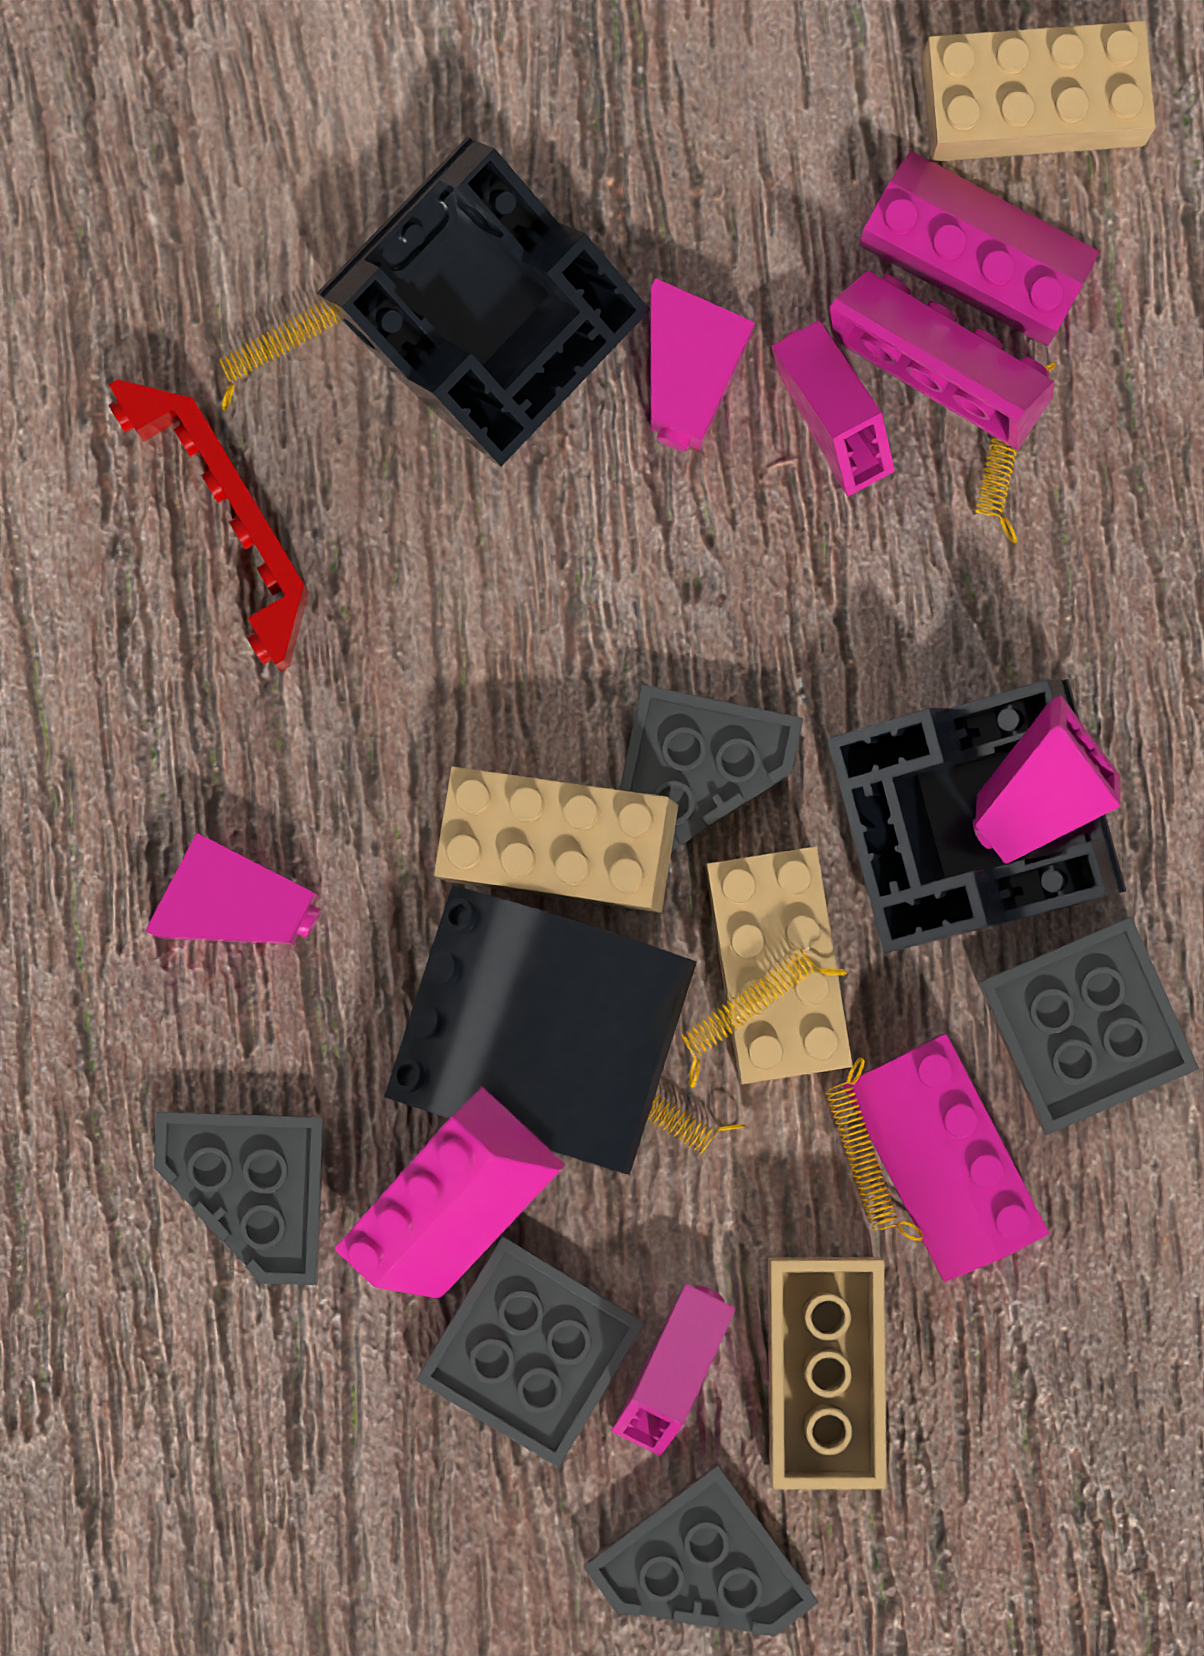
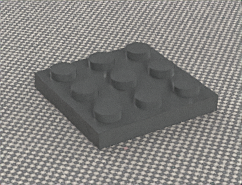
M1132 917L1121 920L978 982L1044 1135H1049L1199 1069Z
M503 1235L416 1381L559 1468L644 1327L645 1321Z

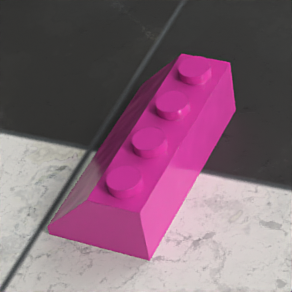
M911 150L889 181L863 229L858 245L1047 347L1058 332L1100 253L1099 250Z
M867 270L835 298L830 306L835 342L1017 451L1053 398L1054 381L1048 378L1050 372L1043 365L1025 356L1021 360L1016 359L1002 350L1004 346L996 337L984 330L976 329L972 333L956 323L957 317L949 309L933 301L925 305L910 296L911 290L908 286L891 275L884 274L880 278Z
M946 1033L939 1034L861 1074L854 1085L848 1083L843 1085L844 1089L854 1087L852 1090L846 1091L847 1095L856 1093L850 1096L849 1099L858 1098L857 1101L852 1102V1105L860 1104L859 1107L854 1109L855 1111L862 1110L857 1115L858 1117L864 1116L860 1120L861 1122H866L863 1126L868 1128L866 1132L870 1134L869 1138L872 1140L871 1142L913 1224L923 1233L922 1241L943 1282L998 1261L1050 1234Z
M481 1087L449 1119L334 1250L374 1288L441 1299L560 1172L565 1164L490 1093Z

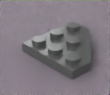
M642 685L619 790L669 797L679 805L672 852L792 774L803 718Z
M156 1112L154 1168L189 1203L192 1210L213 1233L246 1265L247 1270L259 1283L317 1285L325 1117Z
M715 1464L583 1564L585 1571L615 1612L619 1614L671 1619L673 1622L713 1628L725 1627L774 1637L819 1603L818 1599L718 1464Z

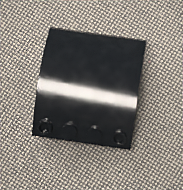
M466 137L317 292L350 330L417 397L458 434L500 467L506 463L650 311V308L585 233L559 223L495 148L474 141L470 137Z
M1046 679L952 708H928L827 739L884 954L1126 892L1106 814L1007 864L1002 861L993 848L987 849L981 844L973 828V820L976 819L978 792L1048 703L1061 695L1079 719L1069 679Z
M452 885L384 1097L450 1119L483 1087L550 1151L630 1175L697 962L575 920Z

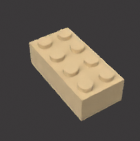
M1146 21L928 37L922 60L931 162L1141 147L1146 145L1156 128Z
M451 767L434 876L452 883L662 914L679 805L669 797Z
M817 846L706 864L705 873L726 1004L736 1019L737 1017L727 1000L742 1015L732 997H735L747 1011L737 993L752 1007L743 992L744 989L757 1003L748 985L764 1002L753 981L768 998L769 996L758 978L774 994L763 974L779 990L768 970L784 988V984L773 967L790 984L778 963L795 980L783 959L800 976L789 958L790 955L805 972L793 953L794 951L810 968L799 948L819 969L837 968ZM811 964L814 974L806 968L809 977L801 972L804 981L800 980L794 973L799 985L789 977L794 986L793 989L784 981L789 992H786L779 985L784 996H781L773 987L779 998L778 1000L768 991L774 1002L773 1004L764 995L763 997L768 1007L758 999L763 1011L753 1003L758 1015L746 1004L753 1019L742 1008L741 1010L748 1022H745L736 1012L743 1026L739 1025L732 1017L738 1030L731 1024L730 1028L733 1032L731 1035L739 1085L853 1067L838 975L817 973L818 969Z
M768 1257L769 1481L773 1490L887 1489L884 1260L879 1257Z

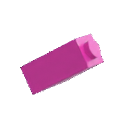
M655 278L651 287L650 429L658 432L656 437L658 441L672 449L686 452L689 446L700 451L753 336L755 322Z
M820 320L803 329L790 332L783 340L772 345L779 376L847 497L895 472L882 412Z
M1061 695L1048 703L977 794L976 819L973 820L974 831L981 844L987 849L993 848L1005 864L1121 806L1120 774Z
M196 832L145 931L161 939L294 945L299 935L306 939L309 937L320 917L322 909L315 906L319 898L316 893Z
M685 1284L675 1299L611 1432L661 1456L684 1425L736 1308L724 1303V1298L710 1288L696 1286L694 1288Z

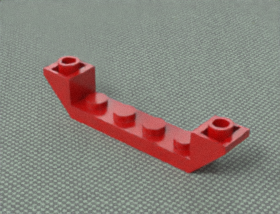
M119 379L110 383L109 387L117 400L108 406L125 433L134 428L143 442L181 420L182 424L174 428V431L190 457L198 452L201 453L210 469L201 476L216 502L219 503L226 498L229 500L237 514V517L228 521L245 550L255 544L265 563L256 568L273 596L281 591L285 594L284 597L247 618L255 632L246 636L263 665L272 660L280 672L287 669L291 664L309 592L192 397Z

